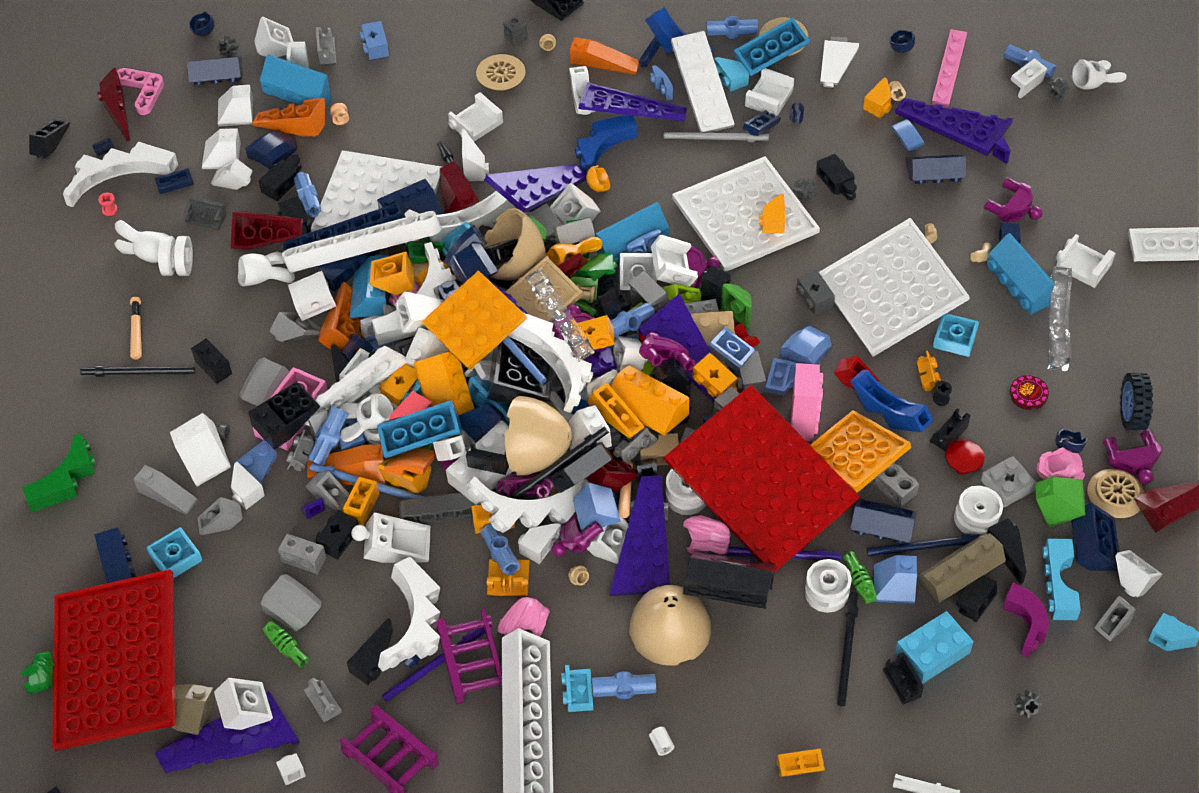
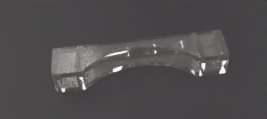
M1053 266L1050 277L1054 282V287L1049 302L1048 369L1067 371L1071 359L1069 307L1072 268Z
M542 268L527 275L525 279L576 360L580 362L595 353L588 338L562 302Z

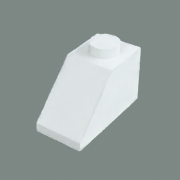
M236 158L216 171L211 184L238 190L242 186L246 187L249 184L252 170Z
M236 462L231 483L233 501L240 502V505L247 510L263 498L265 494L262 485L243 466Z
M554 523L530 528L518 540L519 553L540 564L551 550L553 543L557 542L561 537V524Z

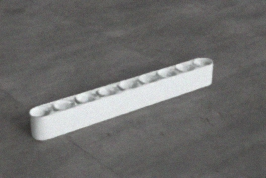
M428 211L285 250L282 253V257L288 271L296 272L432 236L441 231V226L436 213Z

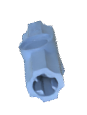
M729 16L725 21H707L706 24L707 36L725 35L729 39H734L739 34H758L757 19L739 20L738 17Z
M1010 44L1004 53V58L1019 64L1020 68L1035 58L1047 68L1045 74L1047 78H1051L1056 70L1057 65L1042 59L1040 54L1034 50L1026 52Z
M299 172L294 177L298 197L307 215L312 218L316 217L321 212V207L314 184L312 185L308 174Z
M645 303L628 312L622 311L616 318L610 320L614 327V338L629 330L636 331L641 324L655 315V310L651 304Z
M332 406L324 424L319 427L316 433V441L307 458L308 460L324 466L331 449L339 441L340 430L349 413Z
M492 523L486 524L480 530V533L491 552L492 560L497 562L503 574L508 576L515 574L520 566L509 547L508 539L502 536L500 531L494 529Z
M619 672L612 677L592 678L593 697L616 696L618 699H629L635 694L656 693L655 674L632 675L630 672Z

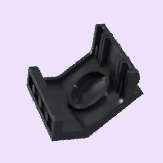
M695 550L689 558L683 594L766 609L769 589L772 590L776 564Z

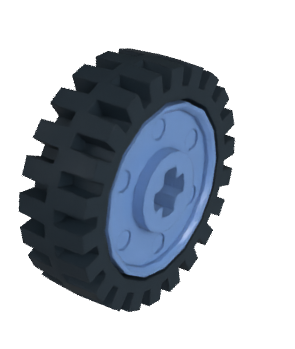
M1126 373L1122 381L1123 387H1121L1122 393L1120 394L1122 424L1126 430H1146L1150 425L1151 413H1153L1151 379L1147 373Z

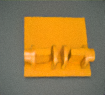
M489 559L487 596H528L530 560H517L520 568L515 574L508 576L503 574L497 562Z

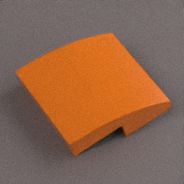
M415 448L394 455L384 467V471L402 477L407 471L423 475L436 458V453L430 449Z

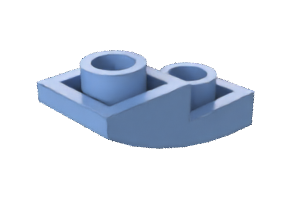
M656 65L652 66V73L649 74L650 82L654 83L656 90L660 89L666 101L673 100V86L669 78Z
M908 119L892 125L893 132L900 138L901 144L908 151L916 150L924 145L921 136Z
M654 230L626 245L628 253L651 252V245L661 235L660 230Z

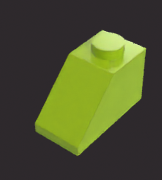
M679 284L661 287L667 293L669 302L678 294L681 295L685 304L701 301L700 289Z

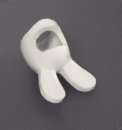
M1080 59L1073 68L1072 79L1078 88L1090 90L1101 86L1104 82H1122L1126 80V74L1122 72L1106 74L1110 70L1111 64L1105 60L1095 62Z
M122 220L115 223L117 233L133 242L117 240L114 244L121 253L135 254L144 261L158 263L159 241L161 236H168L167 234L152 231L138 232Z
M276 251L266 256L251 253L239 258L238 283L243 287L259 284L268 279L292 283L295 280V275L286 268L271 266L285 263L281 252Z
M376 393L365 398L359 404H343L340 409L349 413L346 419L357 418L358 422L341 431V440L344 442L352 441L365 430L377 429V425L388 422L390 415L394 412L390 400L385 395Z

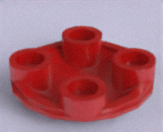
M959 440L948 446L945 458L959 475H965L977 471L983 466L985 454L976 443L969 440Z

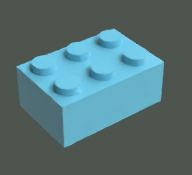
M946 611L898 641L895 654L898 656V654L904 652L923 684L970 654L973 640Z

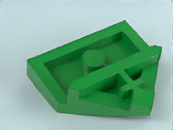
M429 236L426 237V242H407V252L411 263L428 262L425 255V243L432 242L434 249L437 248L438 252L445 247V243L433 242Z
M600 252L588 260L576 274L577 276L591 275L592 280L596 281L605 274H614V268L617 267L612 253Z

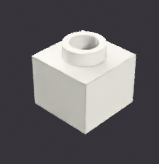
M296 753L284 756L280 761L276 762L285 785L306 777Z

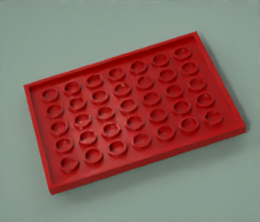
M752 385L747 387L671 450L663 459L760 562L776 564L774 574L861 498Z
M170 569L54 595L52 749L59 751L176 725L173 572Z

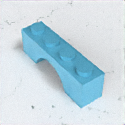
M1047 539L1046 546L1042 547V558L1046 559L1044 576L1048 577V582H1046V594L1050 595L1048 612L1052 613V620H1077L1081 611L1079 592L1067 587L1060 577V572L1071 567L1074 559L1072 539Z

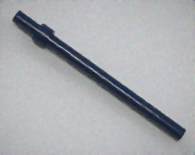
M963 534L961 537L867 548V556L957 545L964 546L980 535L971 536V534Z

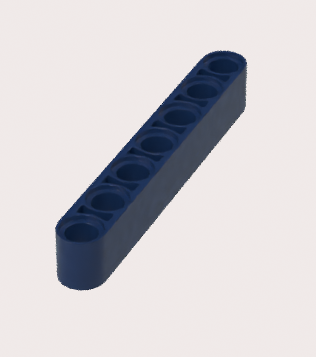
M392 204L290 239L283 244V250L402 219L405 216L399 205Z

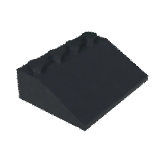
M509 337L545 376L547 380L543 384L539 383L503 342L493 349L487 399L503 404H511L519 396L531 397L543 402L550 401L553 368L538 353L525 344Z

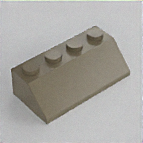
M992 534L980 535L918 574L917 581L940 603L1005 562L1003 545Z

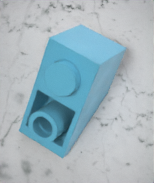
M720 57L714 58L719 78L730 92L748 85L749 72L741 62Z
M1163 613L1152 630L1148 641L1166 651L1190 648L1197 645L1199 632L1195 628L1178 621L1174 616Z

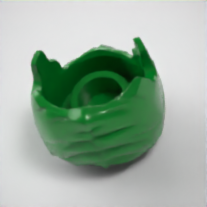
M50 652L35 654L32 664L25 666L26 670L20 672L21 676L29 677L23 684L27 694L44 692L51 688L53 684L54 662Z

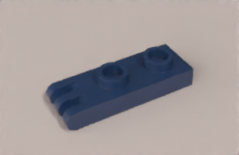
M765 110L746 121L743 129L751 135L759 136L778 124L781 117H775V114H769V111Z

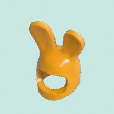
M591 237L576 245L568 243L555 244L549 249L548 258L558 266L579 252L584 254L600 250L602 241L597 237Z

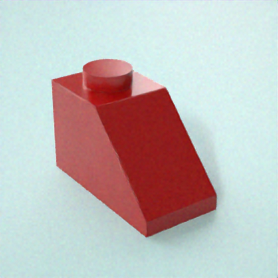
M858 355L841 359L834 371L838 379L845 386L852 389L854 387L850 381L862 370H868L880 382Z

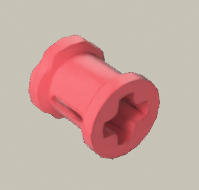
M103 193L99 196L98 201L102 206V213L105 216L115 215L118 210L117 205L114 203V195L112 193Z

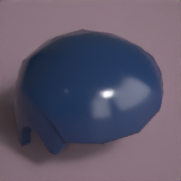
M206 11L193 16L189 22L190 30L197 36L210 34L215 26L212 15Z
M898 30L889 38L892 49L898 53H906L915 45L913 31Z
M1067 429L1058 431L1055 439L1058 448H1065L1072 453H1080L1088 440L1087 437L1082 439L1081 432L1074 433Z

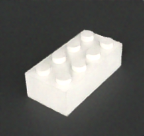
M501 420L475 443L476 449L505 455V430L509 429V426ZM466 455L458 458L446 469L448 483L475 505L479 501L476 498L470 497L467 494V490L463 487L471 478L475 476L492 491L503 477L513 472L510 467L506 475L470 468L467 466Z

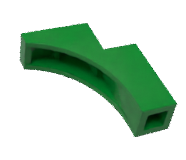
M81 433L73 435L69 453L54 471L44 478L22 487L31 512L77 497L75 489L79 487L76 480L95 473L93 468L96 465L93 454H88L91 448L88 440H83Z

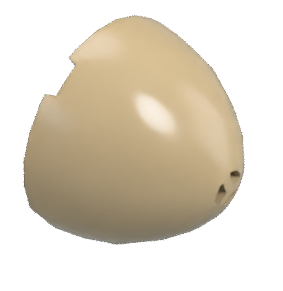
M511 208L496 218V225L492 230L488 229L484 236L487 244L482 246L485 248L502 241L518 239V243L512 253L513 257L508 262L497 265L498 272L491 276V278L505 281L517 280L519 277L524 276L545 258V245L538 227L524 212Z
M525 396L516 397L512 401L507 413V418H510L509 429L505 430V451L511 471L517 472V476L543 471L563 457L572 442L570 425L556 409L543 401Z
M664 585L648 591L637 603L630 619L629 634L636 650L643 657L653 663L675 666L681 662L695 659L704 651L711 636V621L708 611L699 597L684 595L683 587Z

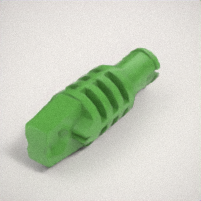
M850 552L851 557L846 553L843 559L850 570L852 583L865 604L876 601L877 595L874 584L866 568L860 565L855 552Z
M272 621L264 626L262 630L270 642L284 656L290 657L299 668L305 666L300 659L305 663L309 662V657L298 648V643L285 629H282Z

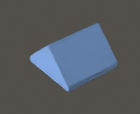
M726 327L708 346L715 357L737 373L755 351L754 348Z
M587 483L573 499L582 532L595 521L601 527L621 522L611 488Z

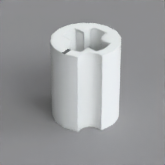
M665 727L655 728L649 734V738L659 756L666 755L674 749V744Z

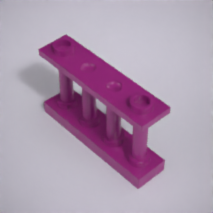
M485 609L481 610L480 620L455 626L446 625L445 619L436 620V629L440 636V644L456 704L464 703V695H467V692L499 685L500 692L502 693V671L490 630L493 627L490 615H486ZM484 628L485 639L460 645L451 644L449 637H452L453 634ZM489 647L490 658L461 665L455 662L454 657L458 653ZM494 666L496 677L467 684L460 681L459 676L464 672Z
M375 704L370 709L371 723L350 743L343 737L339 739L341 752L347 758L352 757L387 787L389 793H405L403 786L423 766H429L434 770L439 765L438 756ZM377 728H383L387 735L366 755L357 749ZM397 740L402 744V748L380 769L372 761L392 741ZM413 753L417 757V761L397 781L392 779L388 773L407 754Z

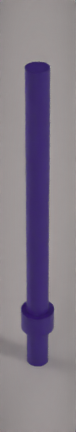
M728 547L727 554H719L754 556L747 548ZM817 549V551H800L793 558L816 559V562L826 559L841 561V553L825 552V550Z
M478 628L472 633L468 632L455 645L476 641V639L485 634L484 628ZM443 653L383 694L382 698L384 701L388 702L445 662Z

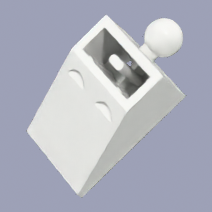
M374 512L366 523V528L362 525H357L351 531L354 540L363 541L365 539L364 559L381 563H398L408 557H411L415 562L429 561L431 526Z

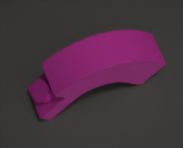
M1012 583L1003 610L1020 616L1027 624L1028 636L1021 655L1029 658L1031 651L1036 652L1039 643L1044 644L1049 627L1048 614L1045 606L1034 593Z

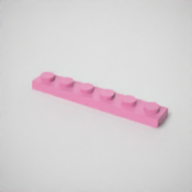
M950 30L932 99V106L938 104L943 105V108H949L967 32Z

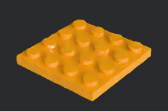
M478 270L421 322L461 363L471 370L519 327L527 317Z
M852 410L810 444V446L858 493L911 448V443Z

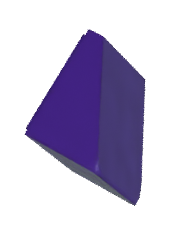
M1001 137L995 142L993 156L1007 164L1011 150L1005 138Z
M322 498L301 508L307 519L325 511Z

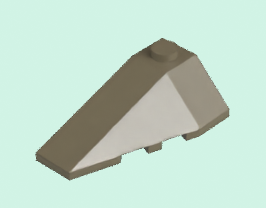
M196 684L175 685L176 725L172 726V728L199 735L214 708L213 688Z

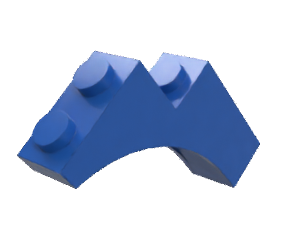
M665 7L645 19L666 54L672 51L674 53L671 44L672 38L687 35L674 22Z
M623 115L592 122L590 137L577 139L575 154L577 158L580 157V167L586 173L590 167L596 166L599 158L609 148L620 142L637 138V124L633 115Z
M862 370L850 381L865 410L872 413H882L890 429L922 432L934 421L926 405L912 403L894 395L883 387L868 370Z

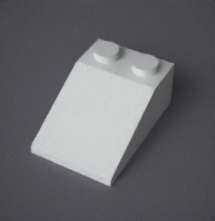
M204 413L170 432L175 448L196 486H200L231 467L215 424Z

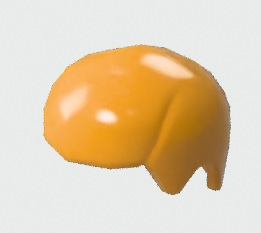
M596 165L589 168L586 180L591 190L601 193L610 189V181L605 169L602 167L597 168L599 166Z

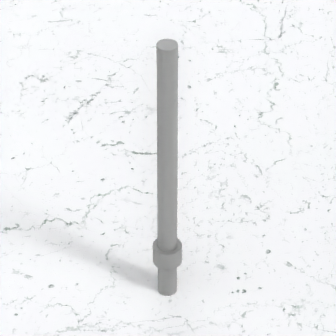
M664 132V139L748 140V142L769 141V134L754 136L749 133Z

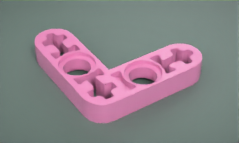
M128 68L119 69L117 72L121 85L142 88L135 102L137 113L140 115L149 114L164 87L162 76L156 73ZM138 78H144L142 81H136ZM147 93H154L152 96H145Z

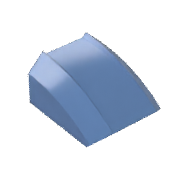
M807 326L796 331L783 344L780 349V357L792 362L819 365L832 348V343L829 335L811 326Z

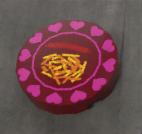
M1024 375L1012 382L1010 396L1013 403L1025 410L1039 409L1046 404L1049 390L1046 383L1040 378Z

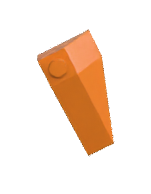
M574 37L570 47V64L637 74L639 67L638 59L600 42Z
M307 99L303 101L304 104L297 106L292 103L282 110L274 108L259 112L252 125L270 130H280L284 133L303 137L318 136L325 126V99Z
M345 282L341 284L334 299L336 307L329 310L318 341L330 350L331 345L334 344L341 351L354 333L364 339L360 332L361 319L359 317L350 318L353 288ZM356 348L353 352H358L360 348Z
M381 444L362 445L331 453L324 464L325 467L329 465L335 467L336 470L386 485V481L383 480L378 469V465L386 460ZM307 460V478L312 479L318 473L310 470L311 464L315 463L311 460ZM335 478L343 486L355 485L354 483Z

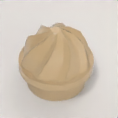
M544 34L539 40L540 47L546 51L552 50L556 45L555 37L551 34Z
M579 565L570 568L568 576L572 584L581 586L588 581L589 573L584 566Z

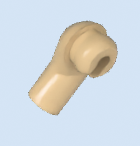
M929 223L925 225V238L932 244L937 240V230L934 228V224Z
M984 243L982 250L970 254V260L978 263L987 261L991 252V244Z

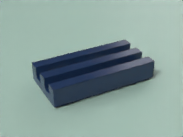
M189 168L155 178L160 194L194 185Z

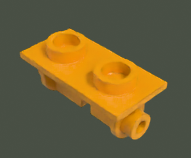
M926 351L927 357H918L917 366L921 375L922 388L925 391H931L936 383L941 381L939 372L935 370L938 367L935 357H931L929 352Z

